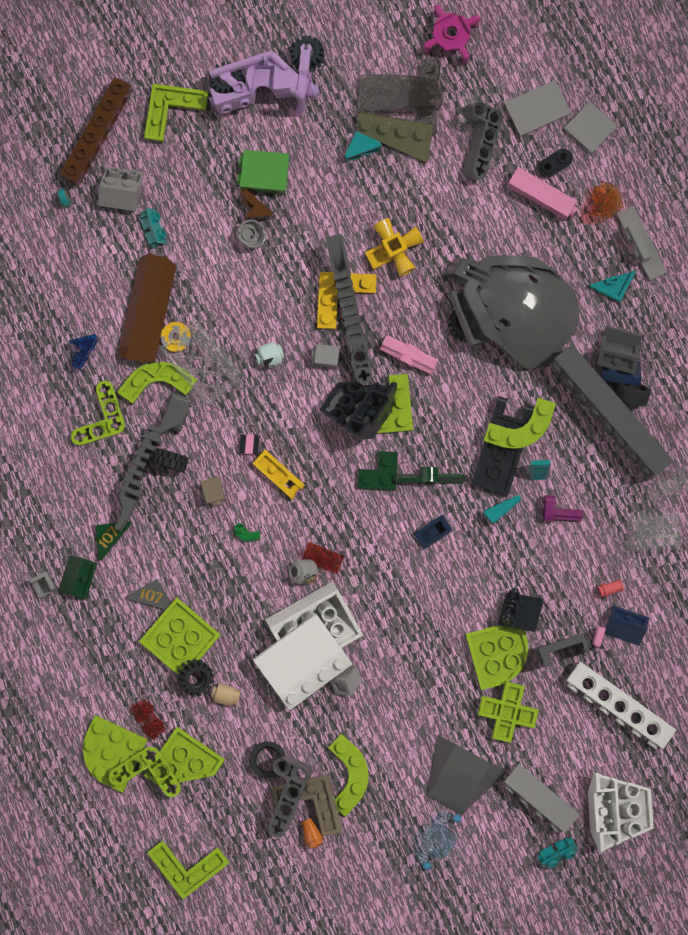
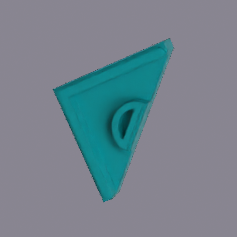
M633 270L593 284L591 283L589 288L620 303L636 271Z

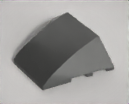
M438 735L427 796L462 815L506 772Z

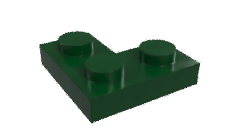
M379 451L378 470L359 469L358 489L396 491V481L393 480V475L397 474L398 452Z

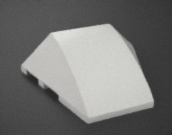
M599 773L593 774L588 789L590 832L599 852H603L614 845L621 844V842L654 829L651 789Z

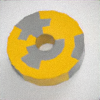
M169 323L161 332V342L170 352H182L190 345V330L183 323ZM178 334L180 337L178 340H173V335Z

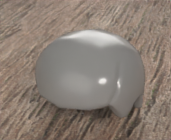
M246 220L237 229L238 241L245 248L255 249L263 245L267 237L264 226L256 220Z

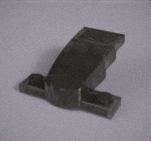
M439 59L421 60L420 76L398 74L359 75L357 111L359 113L378 112L379 114L418 112L417 122L434 124L433 134H437L438 111L443 100V90L440 84L441 61Z

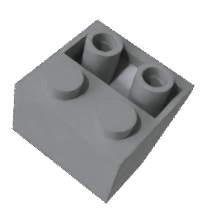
M106 167L99 185L98 206L136 211L144 173L136 170Z

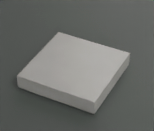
M589 101L564 127V130L592 154L617 128V125Z

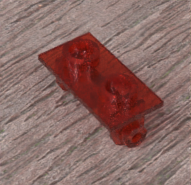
M309 542L302 559L313 560L317 566L338 574L345 556Z
M146 699L131 707L133 709L132 713L139 723L144 720L147 722L142 728L148 738L151 737L154 740L166 732L163 721L157 718L153 712L152 704L147 702Z

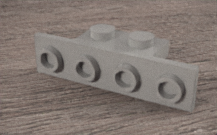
M632 206L617 213L616 215L625 231L626 240L628 243H631L633 253L636 259L640 261L649 281L666 274L667 271L635 207Z

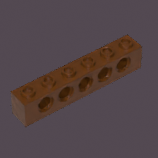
M117 77L113 78L60 172L63 180L77 187L81 185L133 92L130 84Z

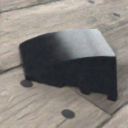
M338 382L321 406L320 411L360 440L374 439L392 412L397 382H391L390 385H380L379 382H374L373 385H362L359 382Z

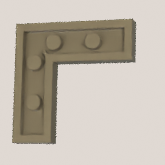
M329 774L311 777L301 801L313 798L322 836L342 832ZM286 783L271 787L276 806ZM290 787L291 794L298 795V790L295 787Z

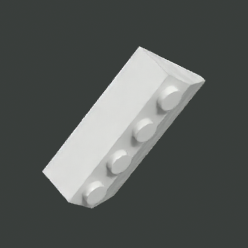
M333 581L265 619L277 641L315 613L341 648L363 636Z
M316 613L253 659L289 710L352 665V662Z

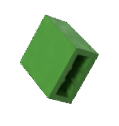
M244 150L243 156L240 155L239 167H242V172L237 177V185H240L241 191L247 189L250 192L286 195L289 154Z

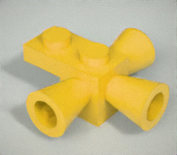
M390 218L376 223L373 228L383 239L382 244L365 252L373 271L393 260L395 261L399 277L414 271L416 267L405 254H407L408 247L424 243L418 228L415 226L401 237L399 232L394 234Z

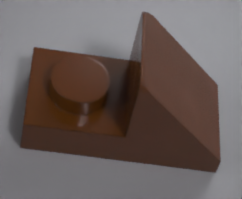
M247 189L240 193L242 204L248 209L252 207L244 217L245 221L272 220L274 213Z

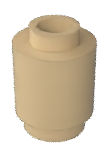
M218 683V687H213L211 697L215 698L214 702L232 707V705L237 706L241 691L236 690V687Z

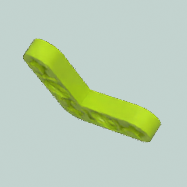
M101 381L96 387L105 420L75 429L71 434V440L75 445L84 446L118 435L124 431L125 422L114 387L109 381ZM103 385L110 387L108 395L109 397L113 395V399L102 401V399H106L105 394L100 392L103 389ZM108 403L116 405L114 412L108 413L105 407ZM119 413V417H116V420L122 425L116 431L115 428H111L114 422L112 418L108 420V416H115ZM97 426L102 427L104 431L100 437H96L93 434V429ZM86 429H89L92 439L89 440V437L86 436L82 438V442L75 440L78 432L84 435L87 434Z
M155 747L145 748L114 768L109 774L110 782L115 786H120L148 768L166 796L176 797L181 792L179 781L160 751ZM147 751H155L156 755L154 756V758L156 759V761H159V759H161L162 763H159L155 765L154 768H152L151 764H154V762L152 759L146 758V756H148ZM133 760L140 763V769L137 772H133L129 768V764ZM125 766L127 772L131 774V776L128 777L127 774H125L121 777V782H119L118 780L114 781V773L116 771L117 773H122L123 771H125L124 769H122V767ZM160 766L167 769V775L163 778L158 777L156 774V770ZM170 775L173 778L169 780L170 783L177 785L175 794L173 792L168 793L167 789L169 786L167 783L164 785L161 783V781L168 779Z

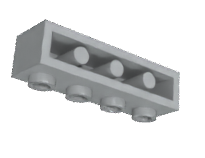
M519 763L503 781L506 784L504 788L511 794L515 792L521 796L520 801L527 807L532 805L536 809L535 814L542 820L547 818L551 821L550 826L558 833L560 831L566 833L580 815Z

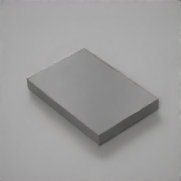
M556 80L504 103L519 137L571 115V111Z

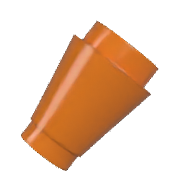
M312 818L301 822L306 846L308 845L309 849L324 844L322 840L324 837L312 821Z

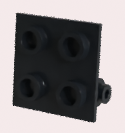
M512 588L506 593L497 625L536 632L544 599L520 595L517 588Z

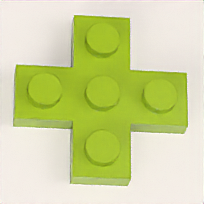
M505 681L501 699L481 696L477 714L495 719L491 735L492 739L511 743L516 724L535 728L539 709L521 705L525 689L524 685Z

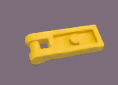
M264 450L252 463L292 500L296 496V492L299 489L302 490L305 486L267 450ZM291 480L294 484L289 489L285 485Z

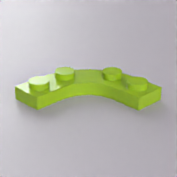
M156 362L145 364L136 369L117 393L134 404L150 384L165 382L187 396L198 380L174 364Z
M537 398L529 422L518 429L505 428L489 423L484 442L508 449H518L533 444L543 436L549 427L556 403Z
M340 734L329 749L348 768V783L335 799L337 810L346 817L365 794L369 773L362 753L345 736Z

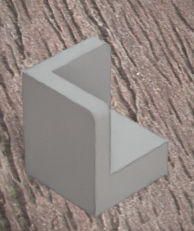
M44 572L29 580L40 599L57 591L48 572Z
M354 665L349 666L330 680L336 695L352 696L362 682L357 667Z

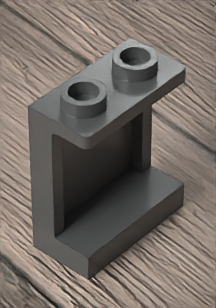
M605 326L600 342L597 365L635 374L640 358L638 352L642 335Z
M582 633L536 649L542 668L552 665L549 653L579 644L582 654L590 652L591 643L588 636L584 637Z

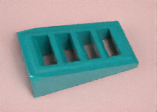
M532 460L528 466L529 479H548L551 461Z
M516 495L486 509L482 514L491 524H494L517 505L522 497Z

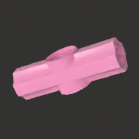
M388 335L380 348V351L396 358L400 363L409 364L408 367H415L429 375H432L438 359L421 352L418 347L409 343H402Z

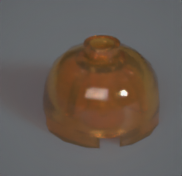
M600 181L601 185H596L591 193L590 202L593 201L592 211H588V214L596 219L607 220L621 211L623 201L621 192L615 185L606 181Z

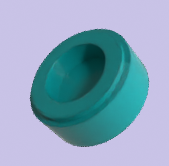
M65 188L59 189L57 193L63 207L71 206L72 203Z

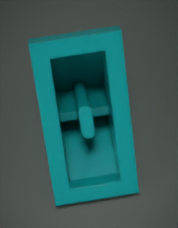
M356 131L345 154L346 163L381 151V142Z

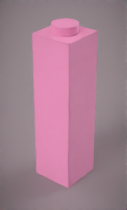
M519 167L508 183V188L564 220H567L568 217L572 218L578 209L575 207L577 200Z

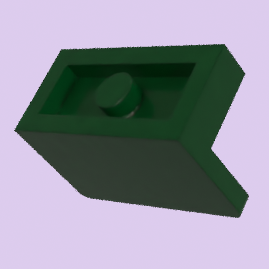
M70 555L58 591L86 600L98 563Z

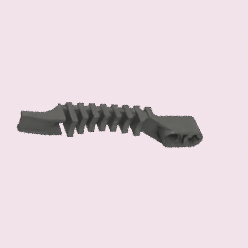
M341 233L325 237L331 267L334 270L333 276L334 280H336L335 285L336 289H338V298H340V308L342 307V317H344V326H346V335L348 336L355 378L359 383L367 384L372 379V369ZM356 352H364L365 358L362 361L356 360L354 357ZM362 370H365L366 373H369L366 376L367 379H363L362 376H358L361 374Z
M174 393L162 424L158 427L149 425V433L144 434V442L141 441L139 445L140 450H137L135 454L136 459L132 460L133 466L132 468L129 467L127 471L128 477L125 476L123 480L124 485L120 486L119 498L122 502V513L114 528L116 531L121 532L137 504L136 500L126 497L127 494L139 499L142 497L140 491L130 487L142 488L141 482L134 478L137 477L142 480L144 478L143 472L138 471V469L146 471V463L142 461L150 462L151 460L150 454L146 452L155 453L156 449L152 443L162 446L163 442L160 438L162 435L173 430L181 432L183 428L181 425L185 423L193 399Z

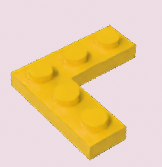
M320 272L317 329L336 330L338 289H336L334 272ZM351 273L350 277L353 281L355 293L376 294L377 274Z

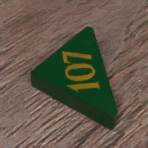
M131 521L127 522L121 532L114 529L117 523L95 525L99 561L103 560L132 525Z

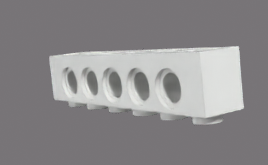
M581 661L577 663L565 680L569 683L567 685L568 688L576 693L579 690L585 694L583 696L585 700L591 704L594 702L599 704V710L608 716L610 713L617 717L615 719L617 723L623 727L626 724L632 728L631 732L639 738L644 736L649 740L647 744L656 750L658 747L664 749L676 731L674 727ZM586 678L592 681V687L589 690L585 689L582 685L583 680ZM601 690L608 692V699L606 701L600 700L598 696ZM617 701H621L624 704L622 712L615 710V703ZM634 712L640 715V721L637 724L631 721V715ZM649 724H653L656 727L654 735H650L647 732Z

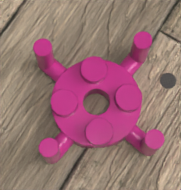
M435 5L433 15L438 19L433 28V38L424 43L423 53L429 54L431 48L438 45L445 52L459 51L462 56V64H468L470 55L465 46L470 39V26L477 28L480 17L474 15L466 20L461 15L459 16L454 13L445 14L440 5ZM449 28H454L457 34L449 36L446 31Z

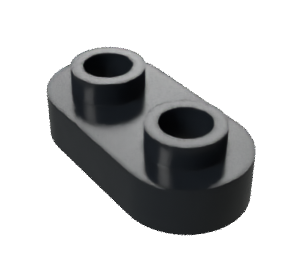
M567 149L557 150L539 163L538 173L544 178L553 177L571 165L573 160L572 153ZM565 155L567 159L561 160L560 156ZM549 165L551 169L546 170L544 166Z

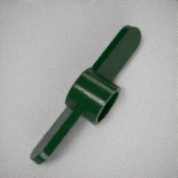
M420 467V474H394L393 480L398 482H419L420 484H428V482L430 484H462L465 482V476L463 474H439L438 467Z

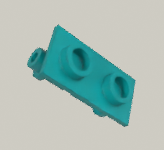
M146 208V211L140 213L141 216L139 218L144 230L151 229V231L145 233L149 246L154 249L159 247V244L166 245L167 235L165 230L161 228L159 213L155 209Z
M566 837L555 843L557 851H554L552 846L539 851L540 854L537 857L543 869H552L559 864V861L563 859L569 860L576 855L578 848L572 837Z

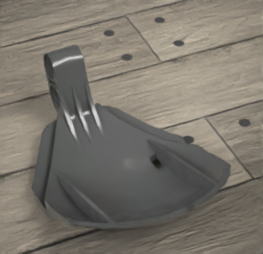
M514 255L488 256L478 264L465 258H454L444 273V276L447 279L449 277L454 280V283L465 284L463 288L464 297L483 335L496 343L501 350L524 368H539L553 363L554 359L563 352L562 348L567 343L571 334L575 336L580 313L575 290L554 269L536 257ZM501 318L509 322L507 327L499 322Z

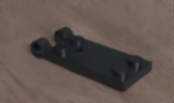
M498 396L490 423L505 428L518 429L529 422L534 406L526 404L522 419L520 420L503 414L508 398ZM484 442L471 485L508 496L523 448L508 449Z

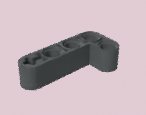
M483 102L467 104L463 109L464 117L476 124L463 172L465 178L470 181L486 177L503 119L500 110Z
M288 755L280 756L273 763L274 772L288 779L268 828L270 834L274 837H281L288 831L312 774L308 764ZM280 761L287 763V770L280 767ZM298 769H302L305 772V778L298 776ZM290 787H295L298 790V795H292ZM288 805L291 812H284L282 806ZM281 819H284L280 826L281 830H278L277 824L281 821Z

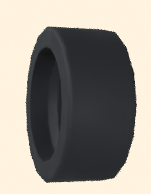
M616 382L613 392L622 402L634 406H646L651 395V390L641 383L639 386Z
M266 741L259 743L253 748L250 753L249 762L251 769L256 775L269 779L278 775L274 770L268 772L260 769L257 765V755L259 752L270 748L275 750L279 757L286 754L277 743ZM280 761L279 763L282 769H284L286 766V762Z

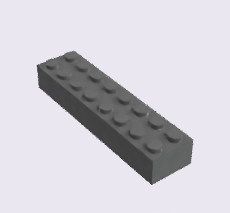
M573 344L554 359L552 363L553 373L558 378L561 376L566 381L564 383L566 388L578 395L577 400L582 406L587 405L591 410L589 414L595 421L600 420L603 424L602 429L607 435H613L616 439L614 441L619 449L622 450L624 448L628 453L627 458L631 463L639 465L641 468L639 471L646 479H654L673 462V459Z

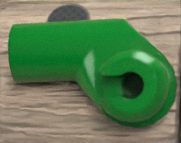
M237 523L234 526V534L242 542L261 540L260 531L249 532L241 523Z

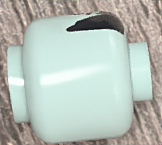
M275 342L259 346L258 354H255L258 365L262 364L265 369L281 365L282 359H284V353L280 344L277 345Z

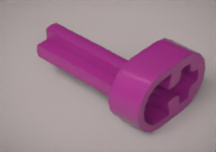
M555 495L544 496L543 522H554V520L582 521L583 510L555 508Z

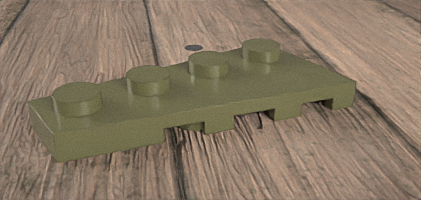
M360 112L357 132L427 163L434 124Z

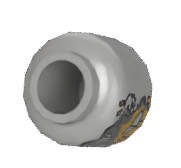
M310 559L295 560L289 568V576L296 584L313 583L319 572L316 563Z

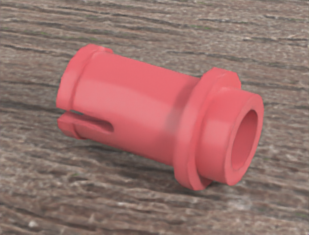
M620 579L608 584L601 583V586H598L601 598H608V595L624 591Z

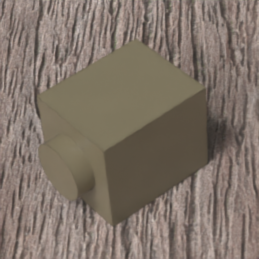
M220 477L201 481L206 504H211L212 507L223 505L222 501H225L226 498Z

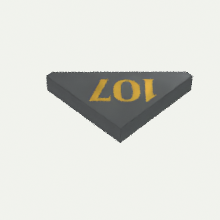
M158 579L126 596L129 600L165 610L171 605Z

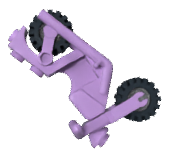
M304 35L302 40L298 37L296 43L293 41L292 47H290L292 64L295 65L297 70L299 69V75L273 51H267L233 63L227 62V65L224 62H221L222 66L215 65V69L209 70L210 91L212 94L209 100L212 109L216 108L218 115L255 104L256 89L263 86L273 91L276 98L295 97L298 102L295 115L301 116L306 109L307 97L318 100L317 96L320 95L318 85H313L311 77L312 70L313 72L316 71L315 67L320 68V63H324L325 54L321 41H318L316 37L312 39L311 35H308V39H305Z

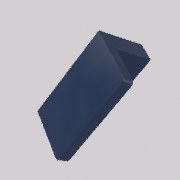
M612 605L604 634L639 646L647 631L649 617Z

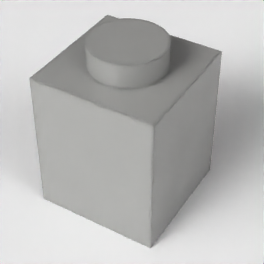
M317 344L316 349H312L311 360L314 361L315 366L337 368L340 348Z

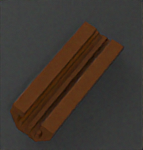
M149 253L139 258L118 355L125 359L138 362L156 361L161 332L176 273V265L165 256Z

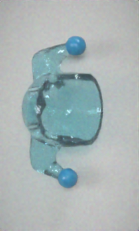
M439 812L434 824L424 831L422 843L416 852V856L423 864L424 870L431 868V864L427 862L426 855L431 854L442 860L453 850L457 842V835L447 828V821L460 822L462 818L459 814L453 815L447 812Z

